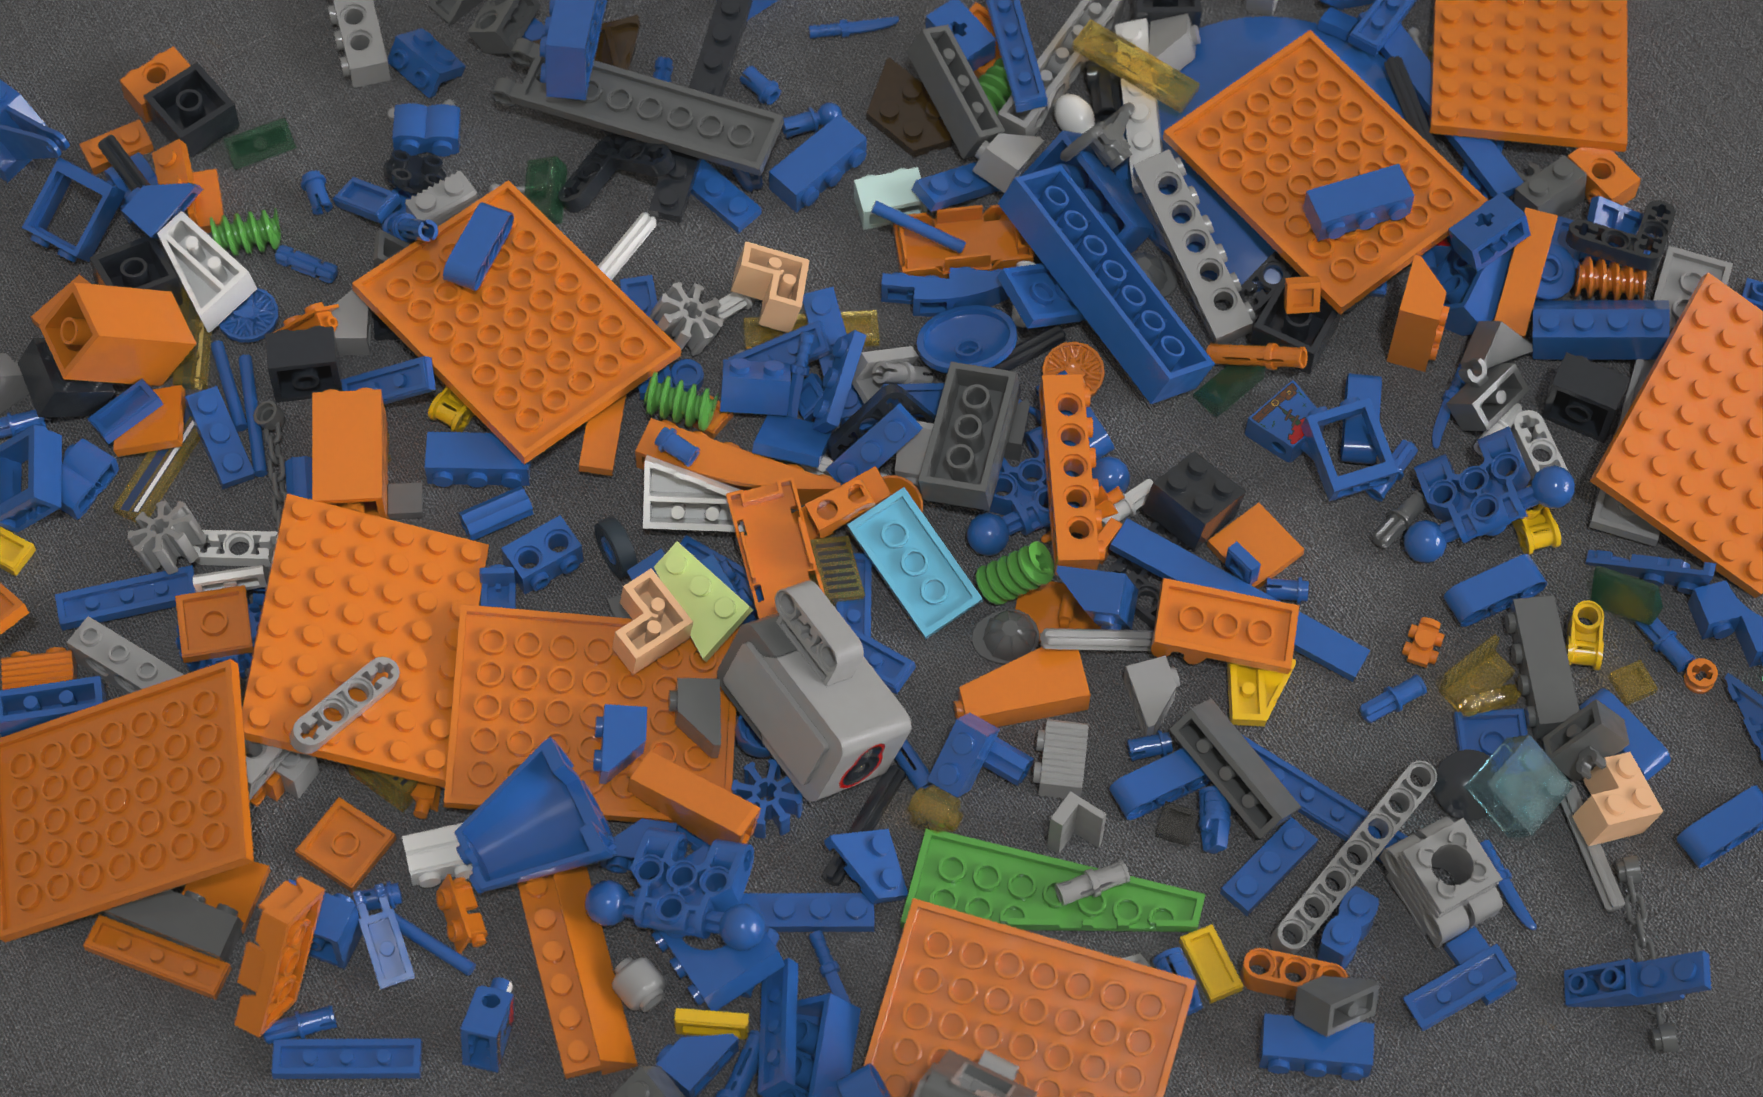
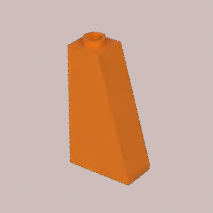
M1040 647L960 686L958 700L953 701L956 720L968 713H972L995 727H1001L1088 710L1090 691L1079 650L1044 649Z
M649 751L644 760L637 758L627 773V776L630 778L628 792L709 845L715 839L746 844L754 834L761 808L651 751Z

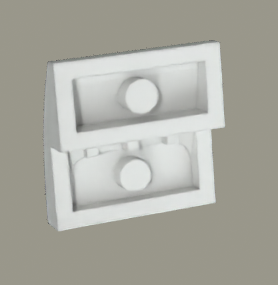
M265 565L193 575V585L196 592L245 585L246 590L266 587L268 582V572Z

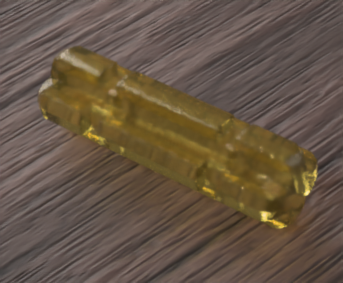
M1514 684L1503 685L1477 692L1475 695L1462 696L1460 702L1457 703V707L1461 710L1463 716L1469 717L1477 713L1516 704L1517 699L1520 698V691L1517 690Z

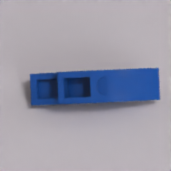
M950 267L949 279L940 278L935 275L922 277L910 276L900 272L892 274L882 273L881 302L912 304L913 316L934 317L946 310L967 305L991 307L1009 299L997 278L1001 269L987 271L975 270L971 267Z
M1697 951L1641 962L1624 959L1564 970L1565 1005L1568 1007L1645 1005L1684 999V994L1711 990L1709 954L1704 951Z

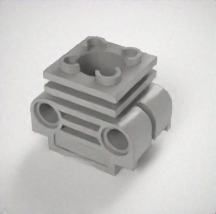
M1445 816L1417 831L1415 835L1412 834L1384 849L1379 856L1388 871L1386 875L1388 881L1408 908L1424 937L1428 935L1436 948L1465 932L1469 926L1472 928L1486 919L1496 916L1502 908V899L1496 888L1502 878L1464 818L1453 822L1449 817ZM1432 867L1448 871L1455 878L1457 885L1452 886L1443 883L1441 879L1439 880L1434 875Z

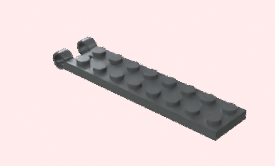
M517 38L509 53L510 58L514 62L530 67L523 84L500 77L496 80L490 93L496 102L505 106L518 104L643 142L664 144L670 150L761 176L784 124L783 115L595 60L586 100L546 97V83L538 82L542 63H545V57H540V44L525 38Z

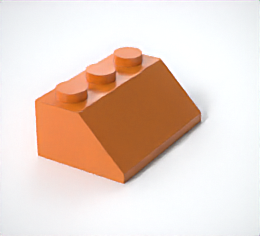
M1415 255L1386 362L1425 372L1428 360H1436L1450 307L1444 306L1447 292L1424 259L1418 255Z

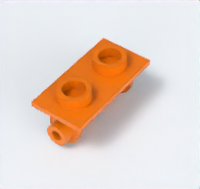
M323 302L312 304L304 309V315H296L284 320V326L278 330L295 331L309 329L313 326H333L335 332L338 321L331 312L339 308V304L324 306Z
M447 874L437 890L436 901L438 908L443 910L447 922L448 938L451 942H454L456 951L461 954L468 943H472L473 947H480L486 944L488 933L480 912L467 913L468 910H475L478 907L471 883L466 882L464 877L453 880L451 874Z

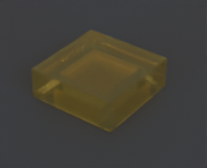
M1641 660L1610 672L1608 677L1625 706L1655 694L1658 689Z

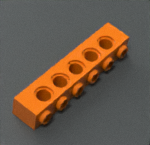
M1083 374L1042 375L1039 387V401L1054 573L1058 575L1056 572L1057 565L1097 570L1099 561H1104L1105 545L1103 540L1098 541L1097 530L1102 528L1101 509H1095L1094 500L1099 498L1098 478H1092V468L1096 467V450L1089 446V438L1093 437L1092 417H1087L1086 407H1090V388L1084 387ZM1068 410L1072 412L1073 415H1064L1060 411ZM1070 440L1073 441L1076 445L1068 446L1064 444L1062 441ZM1074 471L1078 473L1079 476L1071 477L1067 475L1065 472ZM1078 502L1082 507L1074 508L1068 503ZM1071 533H1080L1084 535L1085 538L1076 539L1071 535Z

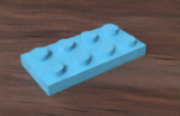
M905 487L847 525V529L925 640L982 602L983 598Z

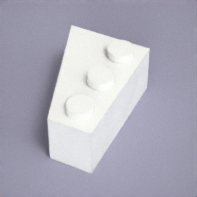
M184 212L178 213L157 233L208 334L257 290L249 271Z
M647 455L644 467L643 528L735 532L726 493L741 489ZM741 521L738 524L739 532H746L744 522Z

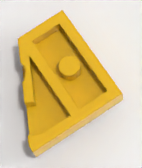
M1292 659L1289 674L1227 662L1229 718L1233 725L1265 726L1296 665V659Z

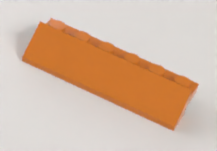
M577 867L517 883L565 1079L600 1070L602 1075L637 1067L638 1064L621 999L612 988L615 974L602 925L596 923L587 915L585 908L586 894L592 887L587 867Z

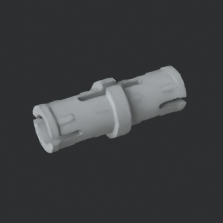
M900 361L897 364L878 362L872 370V374H882V376L873 377L880 384L932 383L933 376L923 375V373H932L929 367L912 366L911 363L906 361Z
M1120 860L1101 869H1087L1083 875L1056 883L1055 890L1060 903L1064 906L1084 897L1092 896L1095 898L1100 896L1102 891L1130 882V875L1123 860Z

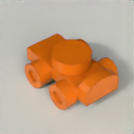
M1421 617L1419 626L1411 624L1408 637L1414 640L1413 643L1406 641L1402 651L1403 655L1408 656L1406 662L1427 668L1428 663L1435 665L1439 652L1433 650V647L1441 648L1445 634L1439 633L1441 626L1439 621L1428 617Z

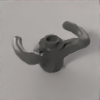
M1130 102L1124 104L1105 121L1094 125L1060 153L1061 160L1064 162L1070 161L1089 145L1105 167L1108 165L1113 170L1132 155L1129 150L1131 146L1123 137L1129 116L1135 111L1134 104Z

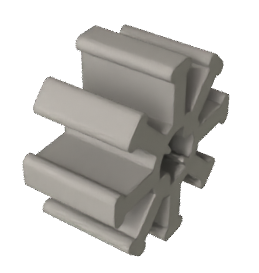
M677 282L672 284L668 292L661 296L650 312L649 318L659 321L657 325L667 335L672 334L674 336L673 341L681 348V351L687 344L692 351L691 355L695 356L700 354L707 344H710L723 326L724 319L714 317L721 304L716 297L709 302L701 304L699 297L704 290L703 286L695 283L686 295L681 287L682 283Z
M165 500L156 503L158 508L156 518L152 519L145 512H141L135 518L141 529L128 532V540L132 544L134 551L151 573H156L161 565L167 574L178 572L176 567L177 557L183 556L187 558L189 563H193L199 557L193 545H203L206 543V535L186 503L179 501L172 510Z

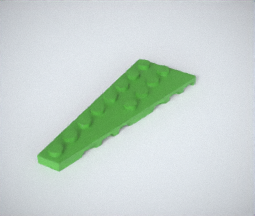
M926 827L900 922V927L904 928L912 900L915 898L1021 930L1194 932L1198 929L1205 894L1130 876V882L1102 891L1100 896L1095 898L1092 896L1084 897L1062 906L1056 894L1055 884L1083 875L1087 869L1097 870L1099 868Z

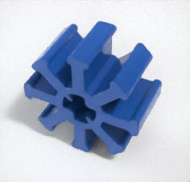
M769 759L767 778L762 779L755 769V763L751 762L744 766V783H739L735 779L731 787V793L761 808L754 836L762 839L766 837L767 820L772 819L779 829V835L783 836L790 831V814L800 818L803 810L802 794L788 776L780 780L781 766L774 759ZM765 796H768V800H770L771 797L773 798V800L766 801Z

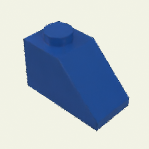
M192 183L137 187L126 198L125 202L127 205L123 208L122 212L151 238L160 239L157 233L178 213L184 212L204 189L200 185Z
M734 1034L681 1037L673 1046L668 1044L657 1056L656 1066H661L685 1097H697L738 1053V1037Z

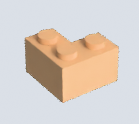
M745 241L735 267L731 291L763 300L759 325L787 333L791 332L802 307L810 260Z
M652 568L623 586L620 604L633 621L615 632L612 649L632 675H634L689 639L693 621Z
M1631 752L1605 757L1606 768L1602 770L1595 766L1590 771L1592 778L1589 780L1587 778L1583 779L1591 796L1572 815V818L1588 846L1641 834L1663 813L1660 804Z

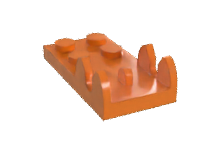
M1163 578L1160 584L1151 652L1156 657H1167L1172 652H1180L1184 654L1183 659L1188 664H1197L1206 658L1289 674L1292 666L1300 605Z

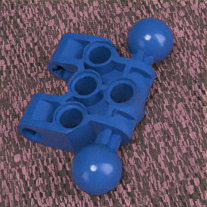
M1042 425L1025 432V441L1033 458L1025 459L1019 466L1012 467L1004 457L990 511L979 514L971 520L967 528L966 537L970 547L977 554L992 556L1000 553L1005 549L1010 535L1018 531L1026 536L1032 533V531L1043 527L1051 528L1049 509L1042 507V505L1048 504ZM1070 440L1062 441L1068 446H1075ZM1110 456L1099 458L1096 461V467L1092 468V478H1098L1099 487L1102 485L1107 493L1117 486L1125 493L1130 484L1131 477L1127 465L1118 458ZM1074 471L1065 472L1071 477L1077 476V473ZM1034 477L1039 480L1035 482H1029L1026 479ZM1004 491L1009 494L1006 496H999L996 493ZM1078 502L1068 503L1074 508H1078L1081 505Z
M1509 426L1477 440L1484 457V462L1480 466H1471L1461 474H1455L1446 453L1414 467L1416 475L1433 514L1437 519L1446 522L1438 525L1429 520H1422L1408 527L1404 535L1405 551L1415 561L1421 563L1434 562L1443 555L1447 543L1461 538L1463 543H1467L1477 536L1498 535L1512 521L1528 517L1526 512L1528 508L1538 504L1550 509L1563 507L1571 501L1575 493L1574 478L1565 468L1552 465L1536 472L1531 486L1527 487L1531 476ZM1515 471L1513 474L1506 476L1509 472ZM1482 485L1479 489L1474 490L1477 486ZM1493 512L1490 516L1484 517L1486 514Z
M650 827L643 835L630 868L641 888L638 897L629 896V892L625 887L613 880L598 882L586 894L585 908L587 915L602 926L616 925L623 921L625 917L633 918L637 927L663 931L673 938L696 936L697 938L707 939L711 933L720 934L722 940L736 950H749L755 947L765 935L763 915L756 908L748 904H740L754 861V849L751 844L715 839L710 846L705 861L700 865H695L690 861L684 860L687 851V837L685 833ZM657 875L655 878L648 880L652 876ZM691 881L687 885L682 886L685 882ZM724 887L722 890L715 892L718 888ZM680 912L675 917L670 918L673 914Z

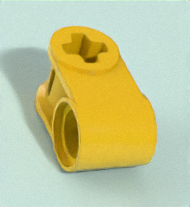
M447 386L434 398L428 409V417L430 419L442 421L451 427L452 432H462L475 415Z
M1538 504L1532 507L1533 510L1526 509L1528 517L1512 521L1524 554L1531 555L1534 553V550L1548 546L1552 548L1561 546L1560 530L1549 508Z
M1586 600L1579 602L1574 607L1567 625L1565 647L1569 665L1592 666L1593 670L1599 671L1604 650V641L1602 640L1604 611L1596 602ZM1579 618H1587L1593 625H1585L1579 621Z

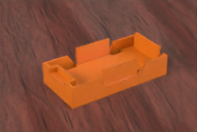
M982 205L936 210L935 219L927 213L908 214L965 241L966 244L961 254L893 223L900 273L910 276L925 277L935 275L940 278L949 279L950 267H971L975 270L987 271L1002 270L1003 268L1016 267V264L1020 261L1034 262L1033 249L1028 245L999 205H991L983 213Z
M793 477L777 480V483L746 491L742 489L726 493L727 504L758 619L778 613L775 606L776 593L781 589L810 580L808 573H811V575L815 574L817 585L825 594ZM792 508L798 511L797 523H794L791 513ZM741 521L744 522L746 536H744V532L739 533L738 524ZM758 586H761L764 601L758 602L755 592Z
M301 876L296 879V885L285 880L259 904L258 908L263 910L255 938L259 946L250 941L246 944L237 983L255 991L256 995L241 996L234 1025L258 1038L297 1002L325 892L324 888Z

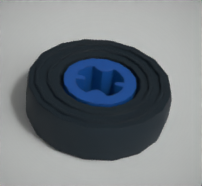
M612 516L607 517L594 525L597 544L610 570L616 577L620 579L629 576L627 570L638 564L636 554L622 525L616 518Z

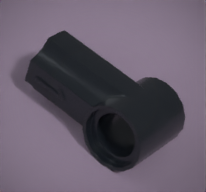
M1118 59L1086 61L1087 88L1091 90L1094 119L1101 122L1105 121L1121 107Z

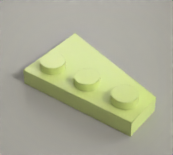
M678 541L654 566L660 580L692 619L693 625L690 636L702 659L707 662L750 615L753 609Z

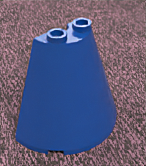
M552 737L544 740L454 832L460 844L456 847L457 853L465 865L472 864L473 868L471 870L473 874L469 875V878L479 894L607 860L617 854L614 850L617 848L615 839L596 799L585 781H581L579 775L572 769L574 765Z

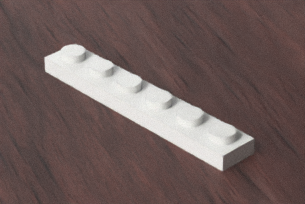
M1146 18L1115 25L1123 104L1130 102L1135 106V111L1129 116L1126 125L1127 142L1131 146L1129 150L1132 153L1129 160L1132 187L1135 193H1140L1141 191L1133 176V165L1163 152L1156 83L1149 63L1150 29Z

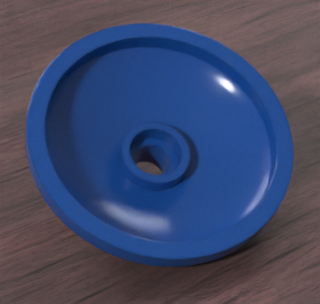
M982 305L960 306L941 312L926 322L918 334L917 349L920 358L925 364L948 374L951 362L993 368L1005 360L1014 350L1017 343V330L1012 318L999 309Z

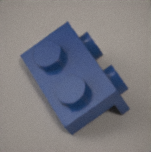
M423 28L397 35L387 58L388 63L428 98L436 95L441 82L462 76L466 67L465 64L455 57L453 52L447 50L433 38L431 33Z

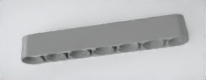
M1415 761L1398 777L1273 930L1270 936V945L1274 951L1295 955L1306 945L1341 902L1345 894L1354 886L1434 787L1437 781V773L1431 764L1426 761ZM1410 775L1419 776L1423 780L1424 787L1414 785ZM1389 800L1399 802L1403 808V813L1393 811ZM1368 826L1377 827L1381 831L1382 839L1372 837ZM1347 852L1356 853L1360 857L1361 865L1351 863L1348 860ZM1326 878L1336 880L1340 890L1332 891L1329 889L1325 882ZM1304 904L1313 905L1318 911V918L1308 916L1304 910ZM1282 931H1291L1296 936L1297 944L1287 943L1283 939Z

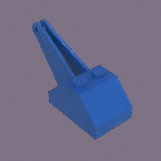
M0 79V178L8 183L33 159L58 158L62 154L61 151L67 150L70 144L59 131L47 127L19 92Z

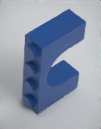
M704 845L684 858V860L700 865L705 861L709 850ZM691 881L685 882L682 886L687 885ZM640 887L632 892L635 897H638ZM724 887L718 888L715 892L722 890ZM680 912L673 914L670 918L675 917ZM657 930L651 934L662 952L669 949L674 956L669 962L679 978L682 979L687 976L692 983L687 989L698 1006L705 1002L710 1011L719 1010L786 966L778 949L766 932L760 943L749 950H736L728 945L713 950H700L686 944L684 937L673 938L665 932Z

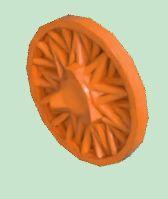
M1076 341L1062 343L1053 348L1045 357L1042 367L1043 375H1056L1063 370L1067 374H1083L1084 387L1090 388V397L1094 396L1101 388L1105 376L1104 363L1098 352L1088 344Z

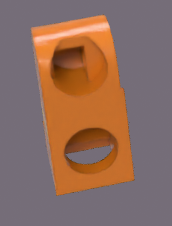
M861 479L851 481L805 504L807 515L821 540L833 534V530L847 524L851 519L860 517L875 506L873 498Z

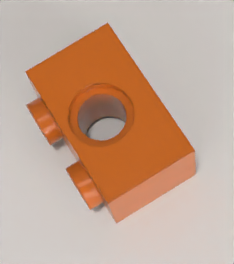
M174 46L165 52L158 53L152 60L137 69L129 71L125 77L120 79L124 98L146 123L150 122L151 119L148 116L143 96L190 67V64Z
M1579 147L1568 155L1567 158L1587 173L1585 196L1589 203L1591 198L1601 196L1624 205L1636 196L1641 179L1612 150Z

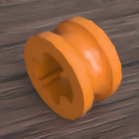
M1695 659L1689 663L1686 669L1684 683L1694 693H1707L1716 682L1718 670L1707 659ZM1701 671L1705 672L1707 675L1701 681L1695 678L1696 674H1699Z

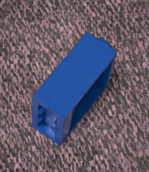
M59 157L22 228L33 233L30 238L32 241L46 248L50 244L59 247L58 255L74 263L77 258L90 262L89 257H92L126 192ZM72 179L103 195L77 246L46 230Z
M1359 397L1348 398L1342 401L1339 407L1329 410L1326 406L1316 408L1308 413L1301 426L1329 501L1393 482L1398 474L1397 466L1370 397L1362 400ZM1362 414L1380 464L1337 476L1319 427Z
M35 424L0 445V526L18 533L61 508L62 435L52 432L44 426ZM29 460L28 488L21 492L22 463Z

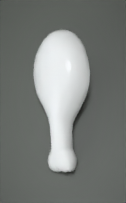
M1064 94L1056 100L1054 114L1062 130L1085 133L1095 125L1093 111L1090 105L1081 97L1074 94Z

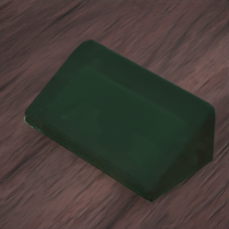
M285 117L222 140L234 170L297 148Z
M557 156L528 160L524 196L554 225L562 224L564 206L558 198V193L566 183V164Z
M1227 365L1193 394V397L1217 418L1264 379L1266 367Z
M1596 566L1591 601L1596 602L1602 609L1647 625L1653 624L1663 609L1658 585L1602 566Z

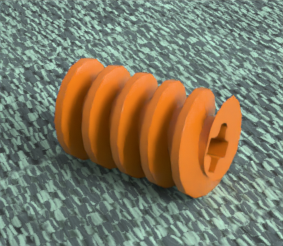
M1590 256L1585 257L1581 265L1580 262L1578 263L1574 284V297H1578L1582 289H1586L1588 299H1591L1595 291L1599 290L1601 300H1605L1609 292L1613 293L1614 300H1619L1622 293L1626 294L1627 300H1633L1635 295H1639L1640 300H1643L1647 279L1646 271L1636 268L1633 271V267L1623 265L1620 270L1619 263L1613 261L1610 262L1607 268L1603 258H1599L1595 266H1593Z

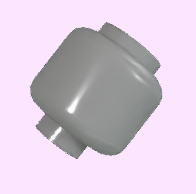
M628 957L616 966L614 970L616 976L612 981V988L630 1010L647 1012L663 1000L666 994L664 992L666 979L648 958L641 957L633 960L632 957Z

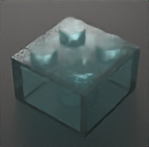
M1530 735L1506 738L1465 786L1508 838L1532 836L1574 787Z

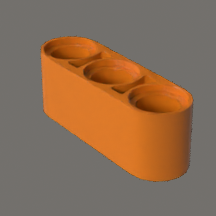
M1255 948L1246 954L1240 973L1241 981L1247 989L1295 1000L1298 986L1318 977L1348 978L1346 971L1337 964L1264 948ZM1254 965L1262 966L1267 973L1256 974L1251 971L1250 967ZM1296 973L1302 978V981L1292 982L1286 977V974Z

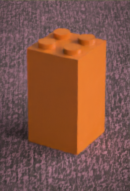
M74 282L39 325L63 379L135 384L143 379L150 386H162L197 344L170 291Z
M360 388L356 391L329 389L323 392L312 393V500L389 519L388 422L381 389Z

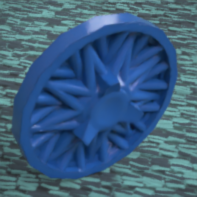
M1551 241L1536 295L1537 299L1545 301L1556 300L1568 293L1575 283L1577 271L1574 259L1568 250L1557 242Z
M257 288L218 326L221 332L231 340L240 343L255 342L265 338V334L271 333L279 320V308L271 294L266 290Z

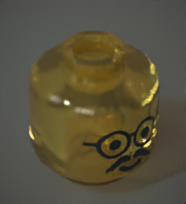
M934 784L926 788L920 787L908 807V811L912 813L911 821L914 825L923 830L928 829L936 834L943 831L947 832L948 830L954 832L960 825L964 815L959 811L960 798H956Z

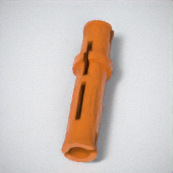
M1210 343L1206 349V353L1215 364L1265 366L1268 370H1276L1278 367L1303 369L1308 359L1305 347H1280L1277 343H1268L1266 346Z

